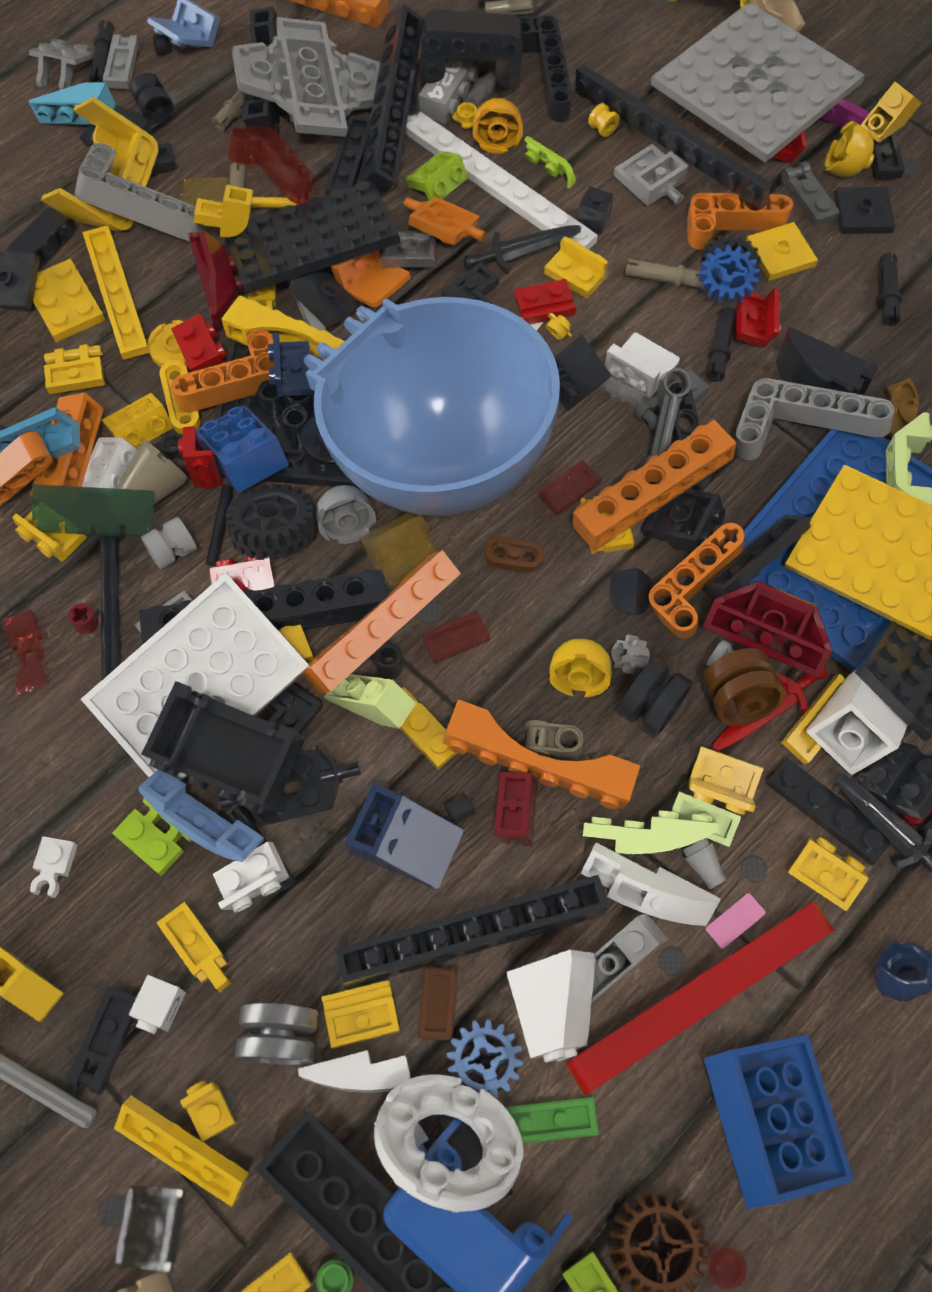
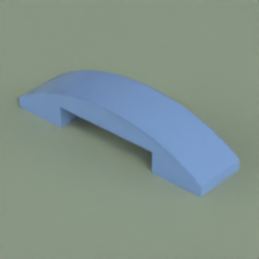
M157 770L139 786L138 791L166 821L192 841L220 856L243 862L264 840L263 836L241 821L237 820L232 825L185 793L186 784L174 776Z

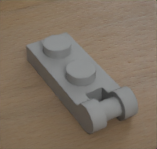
M121 34L113 35L103 76V83H106L108 88L130 89L137 52L140 51L141 47L139 35H130V37H123Z

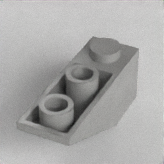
M648 914L636 917L594 954L596 961L592 1003L669 940Z

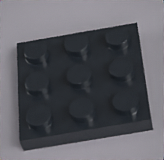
M892 621L884 627L855 671V674L925 742L932 737V655L928 651L923 650L911 638L908 631Z

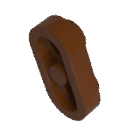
M498 536L487 542L485 546V559L488 564L495 568L532 573L541 568L544 551L538 543L533 541ZM496 553H503L504 556H503V557H496L495 554H496ZM530 557L533 561L526 562L524 558Z

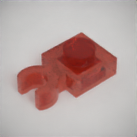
M31 609L2 620L9 645L13 650L18 649L17 657L24 666L29 665L27 656L32 652L36 653L40 661L44 659L43 650L35 643L43 640L35 614Z

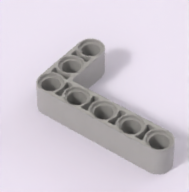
M94 143L79 167L74 193L78 199L189 242L188 233L205 231L206 226L194 223L196 206L112 174L116 155L115 149L104 143Z
M763 378L754 383L737 427L736 453L744 460H753L759 457L774 418L865 436L884 437L890 433L892 428L894 406L890 401L881 398Z

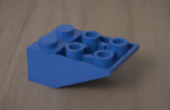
M245 405L230 409L226 415L217 420L208 421L203 424L202 428L196 430L200 441L206 450L214 452L219 469L238 493L289 466L277 437Z

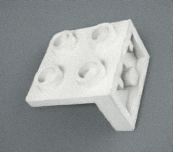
M633 333L621 348L613 344L607 350L605 366L614 378L651 398L658 389L660 377L665 372L674 369L678 365L680 358L640 334Z

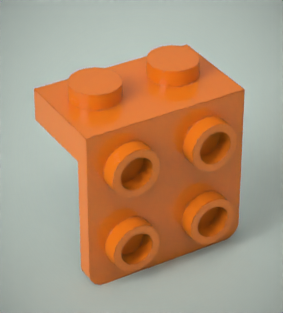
M379 250L331 266L335 280L352 297L371 307L381 305L382 301L389 298L411 278L409 271L400 267H382Z

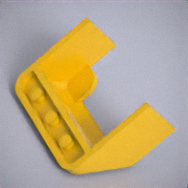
M95 97L75 106L73 110L75 113L96 126L93 142L104 143L115 149L116 155L112 174L146 187L158 154V144L154 137ZM61 188L44 194L41 197V201L79 223L96 227L108 225L110 230L120 232L129 229L134 220L86 203Z

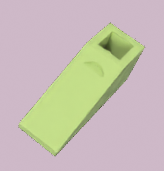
M350 674L335 689L327 692L324 696L326 700L375 723L400 729L416 705V702L393 680Z

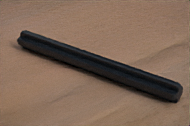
M112 523L103 524L100 528L101 681L120 665L118 529Z

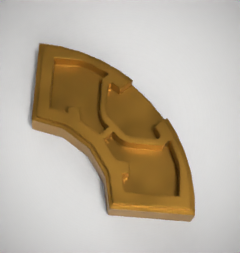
M911 378L890 385L884 391L886 400L890 401L894 406L892 428L890 433L884 436L890 442L895 433L913 421L917 416L919 398Z

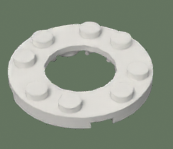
M446 1075L414 1077L400 1083L390 1091L376 1119L374 1128L375 1146L388 1174L396 1185L403 1188L413 1197L431 1206L452 1212L479 1210L498 1202L513 1186L523 1159L521 1135L510 1113L495 1097L481 1088L480 1093L470 1087L461 1085L460 1078ZM445 1114L460 1119L478 1135L483 1148L481 1161L477 1166L467 1171L455 1169V1172L448 1171L439 1162L427 1161L424 1158V1152H419L416 1148L413 1137L415 1125L419 1120L429 1115Z

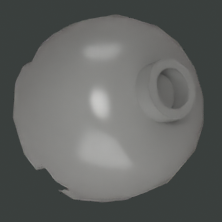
M340 485L326 491L318 501L316 508V519L320 534L328 541H330V538L338 540L339 544H349L363 539L370 533L369 528L374 523L375 525L376 522L375 510L369 497L362 490L350 485Z

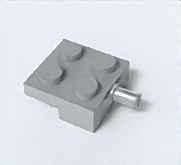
M651 144L615 167L613 176L647 206L664 196H668L678 205L683 200L684 195L675 188L686 181L689 166L672 151L665 155L656 146Z

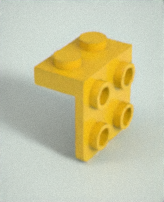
M701 746L689 779V789L694 792V797L699 800L713 803V800L716 799L724 802L726 809L744 815L746 810L750 812L755 810L756 805L753 797L761 778L763 767Z

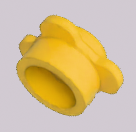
M462 103L458 106L457 112L452 115V119L458 121L463 128L469 129L473 125V118L477 107L472 103Z
M550 313L548 316L551 320L546 324L547 330L558 340H562L565 336L571 338L572 334L569 331L571 324L562 315L556 317Z

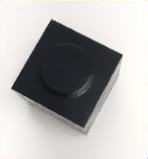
M589 186L579 204L578 222L594 233L601 235L611 215L614 194Z

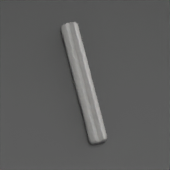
M0 1054V1079L82 1128H88L93 1123L97 1115L95 1109Z

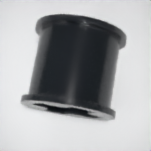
M461 793V796L448 803H443L450 820L456 826L457 823L466 818L476 815L465 793Z

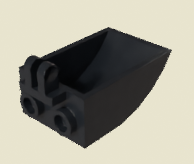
M788 327L776 360L778 371L783 381L860 395L866 393L877 371L876 365L868 364L866 366L867 361L791 327Z

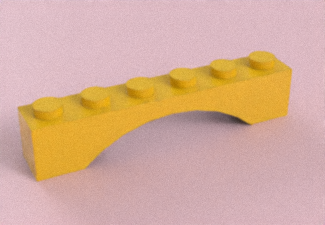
M240 295L222 317L226 337L248 346L247 338L252 332L264 330L270 333L272 339L273 333H279L280 342L309 341L310 353L324 361L325 359L316 350L317 345L323 342L336 350L345 342L332 336L325 330L316 329L302 320H295L284 315L279 310H272L261 305L256 300H249Z

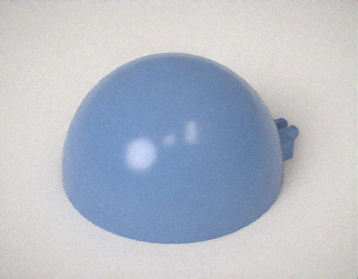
M437 297L396 305L390 300L385 299L382 301L383 307L376 313L360 306L356 314L363 323L351 317L344 321L343 325L352 335L335 350L321 342L317 345L316 350L325 359L324 361L311 354L304 357V362L309 368L306 372L310 389L315 391L314 412L316 423L330 455L343 473L362 491L379 502L403 512L425 516H451L477 510L498 500L513 490L534 468L553 433L559 409L560 393L559 371L555 358L543 337L529 323L514 313L491 303L468 298Z

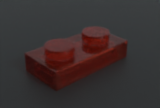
M478 611L423 633L422 640L434 664L489 642L490 635Z

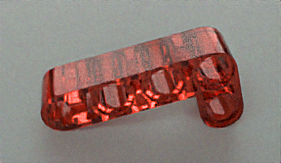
M265 126L235 128L231 130L228 157L231 161L238 164L258 163L285 196L294 203L300 204L310 199L314 174L276 131Z

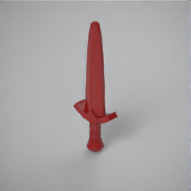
M825 666L819 678L805 673L795 682L784 675L775 673L785 689V699L780 707L769 716L757 722L740 726L730 725L713 743V750L721 751L741 741L795 704H798L799 714H804L808 706L803 690L815 681L826 678L827 669Z

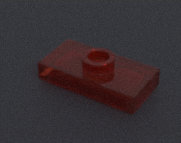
M581 460L541 489L538 497L558 516L600 485L601 478Z

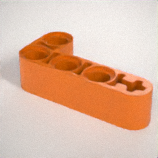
M697 193L691 198L687 216L688 243L694 249L703 250L704 246H708L709 240L712 239L714 230L766 231L788 223L793 208V201L786 195L769 194L768 204L759 209L736 193Z
M256 330L248 336L247 345L251 356L177 376L171 383V390L179 409L183 412H194L254 395L259 385L263 381L270 379L269 368L274 367V361H269L268 344H273L270 333L264 330Z
M27 432L22 434L0 452V506L52 463L53 459L39 433Z
M726 523L722 525L650 590L649 601L652 612L678 638H690L698 630L697 612L688 601L705 586L706 582L743 551L745 535L744 530L738 524ZM705 556H711L716 561L712 565H704L700 560ZM683 576H690L694 580L690 585L686 586L678 583L679 578ZM660 596L671 598V602L665 606L655 603L656 599ZM684 616L689 617L693 621L687 627H680L676 624V621Z

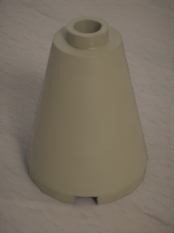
M144 439L139 444L108 501L113 505L109 510L122 521L126 517L132 521L185 484L189 478L171 460L164 457L157 448Z

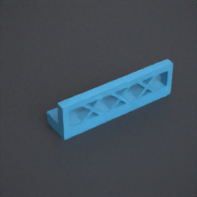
M57 407L0 431V442L14 441L22 434H25L24 432L26 431L38 432L52 459L80 448V423ZM54 419H56L58 422H60L59 424H48V423H47V422H50V421H52V420H54ZM0 443V452L10 444Z

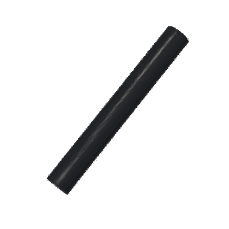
M223 485L220 493L206 564L212 567H216V562L219 561L226 527V513L233 494V487L230 485Z

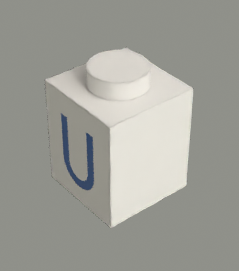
M147 975L129 1015L138 1020L136 1027L152 1034H155L158 1028L168 1032L186 992L179 987Z

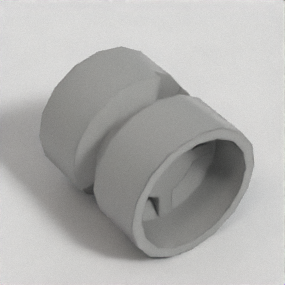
M178 516L164 523L163 530L153 529L141 536L142 542L160 570L173 564L176 556L183 558L197 550L191 535Z

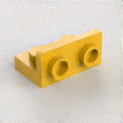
M564 236L561 240L560 250L545 265L544 274L556 281L566 279L569 289L588 299L605 280L608 262L601 255L595 254L580 243Z
M152 393L102 419L106 429L113 437H122L136 449L144 439L149 442L173 428L166 410Z
M820 836L817 840L809 837L807 844L788 870V873L847 911L869 879L868 874L864 872L866 866L850 855L844 859L834 851L837 847Z

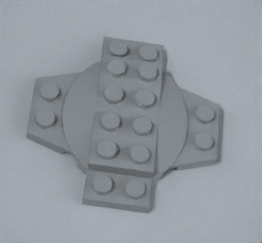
M277 17V36L274 37L273 43L268 47L263 42L233 46L232 56L238 91L278 104L289 113L290 122H294L295 131L298 133L346 137L348 128L345 117L353 110L372 107L380 62L351 52L348 54V57L340 54L336 50L337 44L329 40L324 22Z

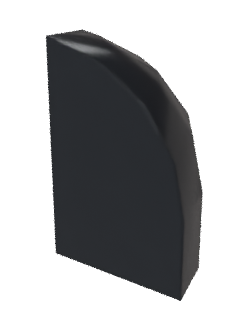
M639 568L612 571L610 592L615 606L631 615L645 613L649 606L652 579Z

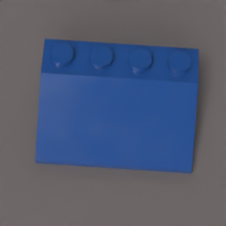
M808 1034L733 1049L704 1058L746 1209L782 1203L855 1181Z

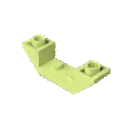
M923 412L895 433L886 449V484L932 505V488L910 486L912 474L908 472L907 467L911 452L921 453L926 443H930L932 440V425H930L929 413Z

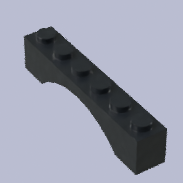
M274 6L250 11L249 29L252 43L263 42L266 47L273 43L274 37L277 36L276 20L278 17ZM251 95L248 100L244 101L243 121L253 142L277 139L279 105Z

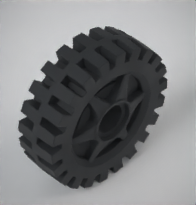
M273 484L272 488L269 489L268 485H262V490L259 491L255 487L249 489V495L243 492L239 495L240 499L235 498L232 501V506L229 505L226 513V523L232 545L242 555L246 553V556L249 558H253L256 555L257 560H264L266 556H269L270 560H276V555L279 554L282 558L289 557V551L296 554L300 552L299 546L302 548L308 546V541L313 540L314 533L317 530L316 516L311 498L308 497L306 492L301 493V489L297 487L292 489L291 485L285 484L283 488H280V484Z

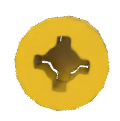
M601 103L591 112L588 124L593 129H598L599 134L603 137H608L617 128L620 116L614 111L610 112L609 107Z

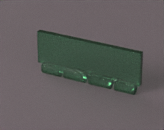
M32 484V520H38L37 529L44 533H61L62 522H65L66 534L91 535L92 523H95V535L121 536L122 525H125L126 537H141L148 533V526H154L155 491Z

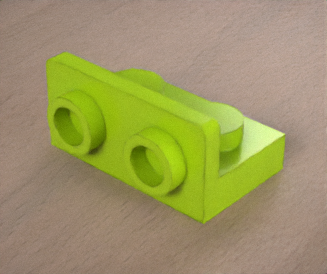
M440 151L408 176L406 182L409 188L425 192L429 201L434 196L443 199L468 178V174L460 154Z

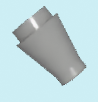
M705 838L683 849L686 855L685 861L700 876L709 889L726 881L713 843L709 844Z

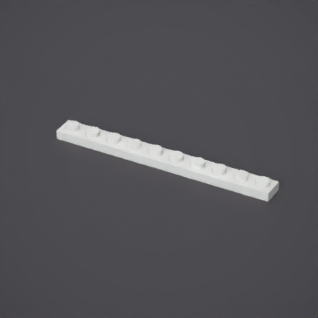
M419 112L418 115L414 113L412 115L408 114L405 129L407 136L434 155L440 151L460 154L468 174V179L537 228L545 231L568 225H580L581 232L570 239L580 243L588 250L597 242L598 235L428 116L422 112Z

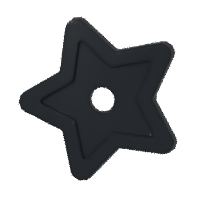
M173 431L163 436L160 442L154 444V447L162 452V455L167 459L173 460L177 458L184 460L180 456L178 449V440L183 438Z

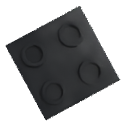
M582 334L559 354L554 356L559 371V400L567 411H570L612 376Z

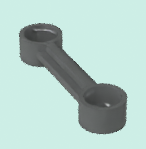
M671 369L665 372L659 379L658 388L663 399L650 455L642 459L639 468L644 466L652 456H659L667 451L670 446L680 397L686 395L691 388L690 375L684 369ZM671 374L677 375L682 381L683 386L679 394H674L668 389L667 378Z

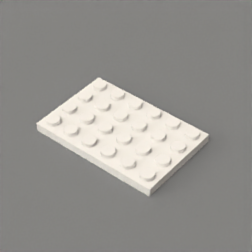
M224 573L82 697L81 700L146 775L150 777L158 769L149 766L151 759L141 755L175 681L192 687V691H197L203 695L206 694L219 702L255 716L302 675L305 668L309 665L228 574ZM179 772L177 779L182 781L188 775Z

